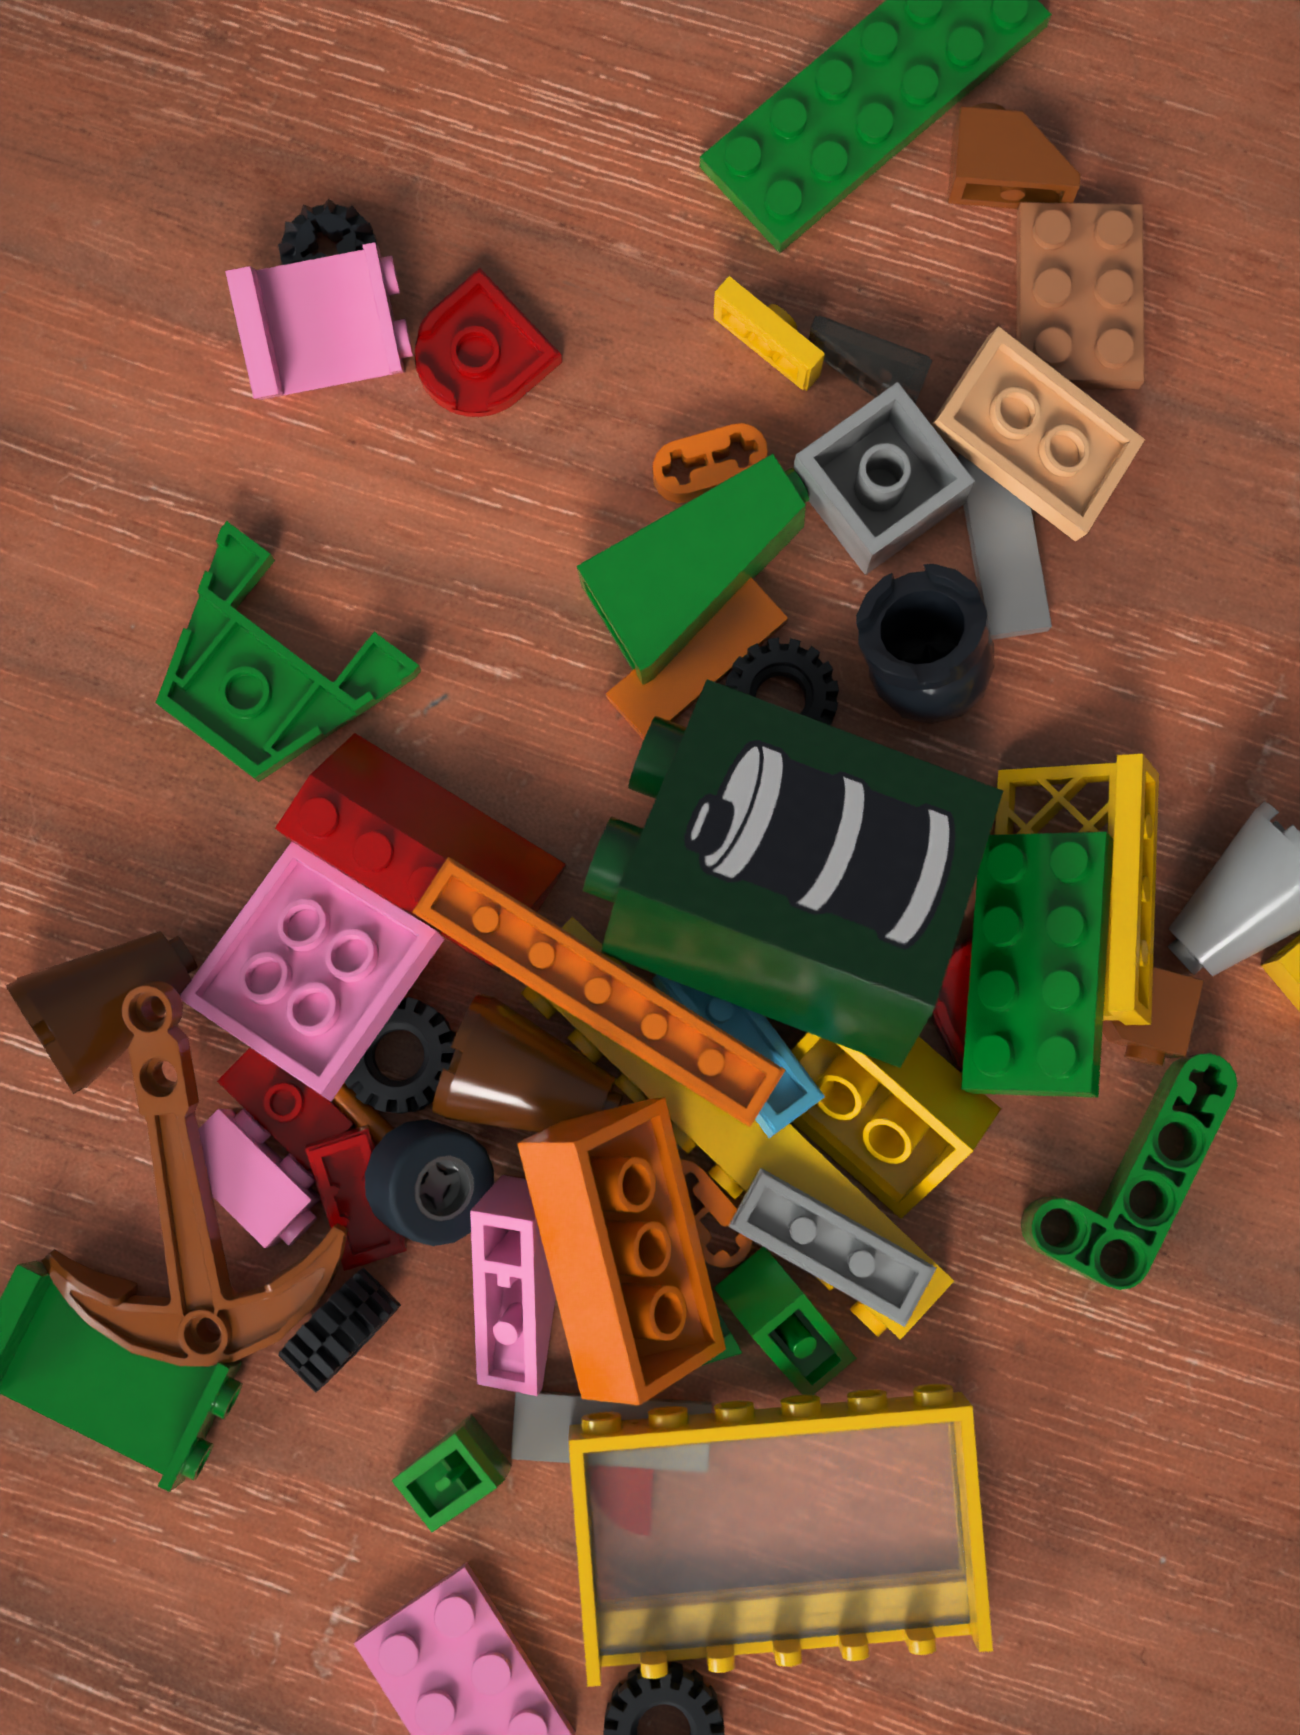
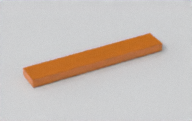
M450 857L447 858L413 910L416 916L748 1127H751L786 1071Z

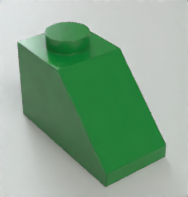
M762 1246L746 1261L739 1264L731 1274L714 1287L751 1337L802 1395L816 1394L857 1359L765 1247Z

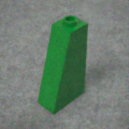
M774 454L576 566L581 587L631 669H636V674L642 685L653 680L751 577L754 579L804 528L805 503L809 501L807 490L795 470L789 468L784 471Z

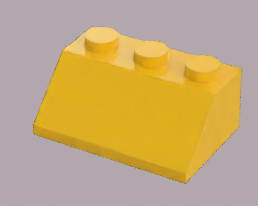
M808 1032L791 1049V1052L825 1096L821 1101L792 1121V1123L900 1219L974 1151L1001 1110L985 1094H970L961 1089L962 1074L919 1036L900 1068Z

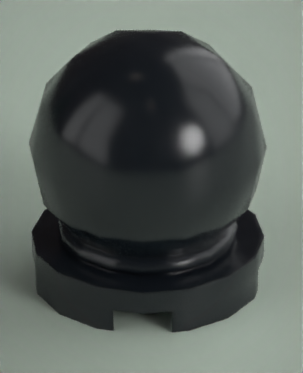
M923 564L925 571L907 573L894 579L893 573L884 576L866 593L856 615V624L858 627V644L869 667V678L878 696L902 718L934 724L963 716L984 697L995 666L994 643L989 635L987 609L980 598L976 584L956 569L936 564Z

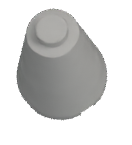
M1265 801L1253 811L1168 928L1177 939L1167 947L1193 975L1204 967L1213 977L1300 930V831L1293 824L1285 830L1277 820L1271 823L1270 820L1279 811Z

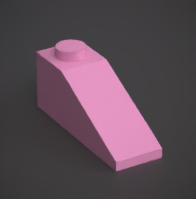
M502 1175L470 1211L477 1385L538 1396L543 1387L556 1295L527 1180Z

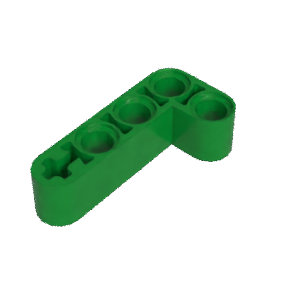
M1211 1053L1185 1056L1174 1061L1166 1070L1096 1213L1068 1199L1052 1196L1039 1198L1029 1204L1023 1212L1021 1219L1022 1235L1027 1244L1038 1253L1093 1282L1118 1290L1131 1289L1140 1284L1148 1274L1235 1097L1238 1085L1236 1073L1231 1064L1221 1056ZM1206 1071L1203 1076V1082L1211 1087L1209 1094L1195 1095L1197 1086L1189 1080L1190 1073ZM1173 1105H1189L1186 1112L1198 1114V1119L1191 1114L1173 1111ZM1169 1123L1176 1125L1181 1130L1185 1142L1182 1152L1172 1160L1162 1154L1158 1145L1159 1133ZM1146 1181L1155 1191L1156 1203L1150 1214L1139 1218L1130 1207L1129 1195L1136 1184ZM1059 1208L1068 1217L1070 1229L1064 1241L1057 1245H1050L1044 1240L1040 1225L1042 1218L1047 1212ZM1119 1240L1127 1250V1263L1121 1272L1109 1276L1100 1265L1101 1250L1108 1242Z

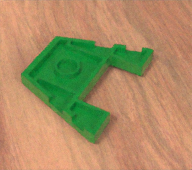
M226 521L216 540L218 547L210 569L204 572L197 590L199 598L187 629L183 628L155 703L252 778L260 782L415 679L422 670L416 662L376 632H373L338 678L331 682L236 610L274 563L275 559L268 551Z

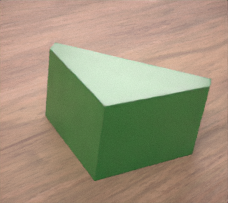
M471 1414L391 1481L432 1533L500 1486L506 1480L512 1465Z

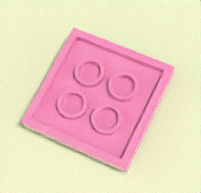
M291 842L194 975L191 982L186 986L180 997L184 1003L329 1101H332L445 939L430 926L294 842Z

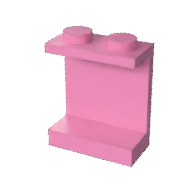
M373 242L363 244L364 250L260 270H255L249 266L225 271L254 399L264 400L405 372L402 358L412 357L413 351L406 319L394 321L389 296L400 294V288L393 256L381 257L380 248Z

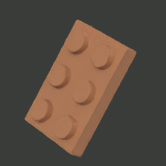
M1020 202L1016 212L1017 341L1079 389L1139 390L1145 381L1143 204Z

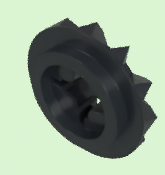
M327 199L324 205L312 208L303 205L301 214L292 222L285 221V233L281 243L278 244L282 265L327 257L323 252L312 255V253L319 249L316 240L318 238L316 233L319 231L323 235L327 234L331 241L342 239L336 245L338 254L364 250L363 244L373 242L377 244L370 222H367L353 205L347 208L336 205L330 199Z

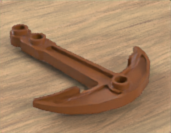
M151 981L131 990L127 994L122 1005V1016L126 1026L134 1034L128 1051L139 1113L147 1122L171 1298L134 1295L137 1293L136 1282L97 1272L71 1260L57 1250L50 1252L41 1261L54 1285L70 1307L89 1326L129 1352L178 1366L217 1365L220 1361L224 1364L231 1363L280 1341L323 1299L336 1276L343 1257L348 1229L337 1223L310 1254L277 1273L264 1286L242 1292L233 1290L229 1279L195 1114L199 1097L189 1038L178 1027L183 1014V1003L179 993L171 985L161 981ZM153 996L159 997L164 1003L166 1009L165 1017H159L153 1012L151 1007ZM164 1061H168L174 1067L177 1073L176 1082L170 1081L164 1076L162 1072ZM206 1317L212 1319L218 1325L221 1331L220 1335L208 1330L205 1323Z

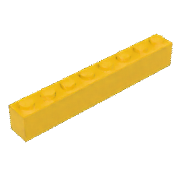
M571 917L562 927V929L601 953L603 945L575 918ZM605 955L627 969L618 959ZM527 986L521 992L548 1020L558 1011L575 1028L567 1038L591 1062L596 1064L604 1055L622 1073L616 1079L615 1085L634 1103L652 1098H665L676 1143L687 1154L696 1145L715 1162L714 1166L707 1173L734 1199L743 1191L747 1192L759 1168H762L937 1267L905 1327L860 1301H857L849 1309L877 1337L888 1328L901 1340L954 1282L946 1272L793 1126L788 1124L771 1138H768L756 1120H754L751 1127H748ZM816 1277L830 1291L834 1288L832 1285Z

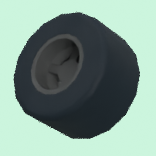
M428 1119L405 1122L388 1132L372 1151L365 1171V1195L374 1216L390 1230L412 1241L430 1246L455 1243L471 1233L470 1211L494 1185V1167L486 1149L470 1134Z

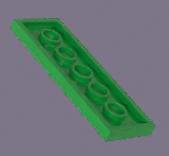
M885 0L700 156L699 168L780 254L1048 26L1052 14L1039 0Z

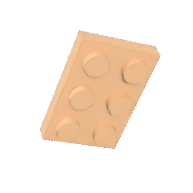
M999 326L988 335L931 422L933 428L946 444L1075 542L1089 532L1145 441L1138 433Z

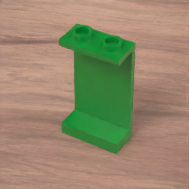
M32 1261L17 1264L0 1298V1394L163 1474L158 1487L168 1492L182 1484L186 1477L193 1481L196 1480L213 1448V1443L205 1440L215 1417L225 1419L228 1416L242 1389L243 1383L234 1379L242 1361L237 1360L225 1364L220 1361L217 1365L178 1366L133 1354L89 1326L70 1307L54 1285L43 1263Z

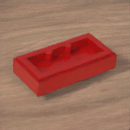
M251 1047L217 1080L307 1171H312L305 1150L306 1144L350 1131L354 1127V1123L332 1101H329Z
M369 1125L306 1144L305 1147L330 1228L332 1229L333 1226L339 1223L348 1229L344 1254L341 1259L344 1271L407 1251L404 1236L390 1230L374 1216L365 1195V1171L372 1151L375 1149Z

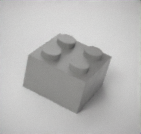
M898 382L797 453L793 469L807 490L810 504L865 575L964 505L975 483V480Z

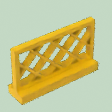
M1143 753L1117 755V763L998 770L997 788L1003 790V794L996 813L995 835L1013 834L1014 822L1021 828L1017 834H1037L1063 807L1083 825L1078 832H1100L1099 830L1108 823V834L1113 838L1103 1020H1119L1124 1025H1151L1159 773ZM1109 782V802L1089 821L1069 802L1087 783ZM1066 784L1059 792L1052 786ZM1043 786L1053 798L1026 824L1014 813L1016 787Z

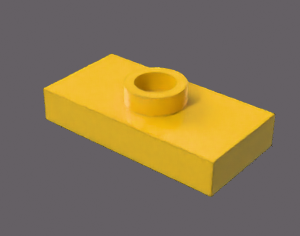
M728 276L715 291L714 319L801 390L805 389L807 391L821 376L825 353L797 331L796 322L784 309L775 304H770L767 307L733 278Z

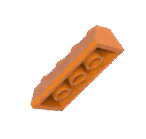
M652 1098L563 1120L517 1143L582 1399L641 1405L726 1350L665 1098Z

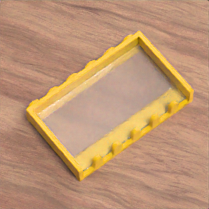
M926 1384L914 1387L913 1396L887 1398V1392L884 1390L865 1389L848 1393L846 1402L821 1404L819 1396L795 1395L781 1399V1407L754 1409L753 1402L736 1400L716 1404L714 1406L715 1413L688 1415L686 1407L665 1406L649 1410L648 1418L621 1420V1414L618 1412H596L582 1416V1424L569 1425L568 1443L587 1687L601 1686V1667L641 1664V1676L654 1679L668 1674L667 1661L707 1658L709 1671L723 1673L735 1669L734 1655L773 1652L776 1665L791 1667L802 1663V1649L839 1646L843 1659L859 1661L869 1657L868 1644L905 1640L910 1653L927 1655L936 1651L935 1638L971 1635L979 1652L993 1651L974 1417L971 1403L962 1392H953V1386Z

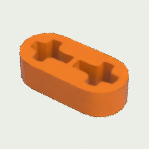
M744 423L730 424L674 440L662 446L655 455L652 464L654 486L658 493L668 501L675 503L689 502L766 458L768 455L767 442L759 430L754 426ZM740 442L744 451L753 449L755 451L750 454L747 467L739 468L735 459L718 463L714 462L729 455L730 444ZM675 459H681L682 464L689 468L705 463L704 467L690 472V482L685 485H679L675 476L666 478L664 476L671 472V461Z
M680 1159L684 1176L691 1172L698 1179L692 1190L704 1206L694 1214L704 1260L710 1265L719 1268L737 1265L750 1252L753 1240L737 1232L734 1239L739 1248L736 1252L729 1255L724 1249H719L713 1254L706 1247L712 1236L700 1221L702 1217L710 1212L719 1224L725 1227L729 1225L737 1208L701 1167L692 1161Z

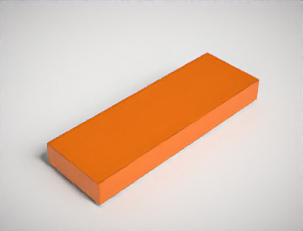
M751 577L653 680L642 685L636 674V669H634L606 693V698L644 740L655 716L673 722L698 701L707 679L716 683L720 682L732 671L733 663L739 656L743 658L747 654L748 648L758 643L759 647L787 624L788 617Z

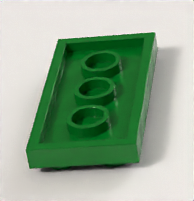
M1107 832L989 835L977 873L961 1088L970 1094L1099 1098L1113 838Z

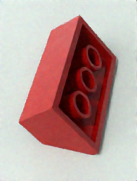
M356 733L352 734L309 775L275 827L279 833L291 842H294L430 926L442 937L500 972V968L416 916L413 910L447 858L450 857L527 907L538 912L567 866L562 861Z

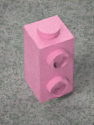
M217 1109L199 1128L213 1198L264 1248L275 1246L281 1240L288 1246H291L317 1219L310 1211L321 1200V1197L311 1188L316 1182L313 1173L307 1171L290 1153L282 1159L265 1143L271 1134L246 1109H242L238 1114L232 1109Z

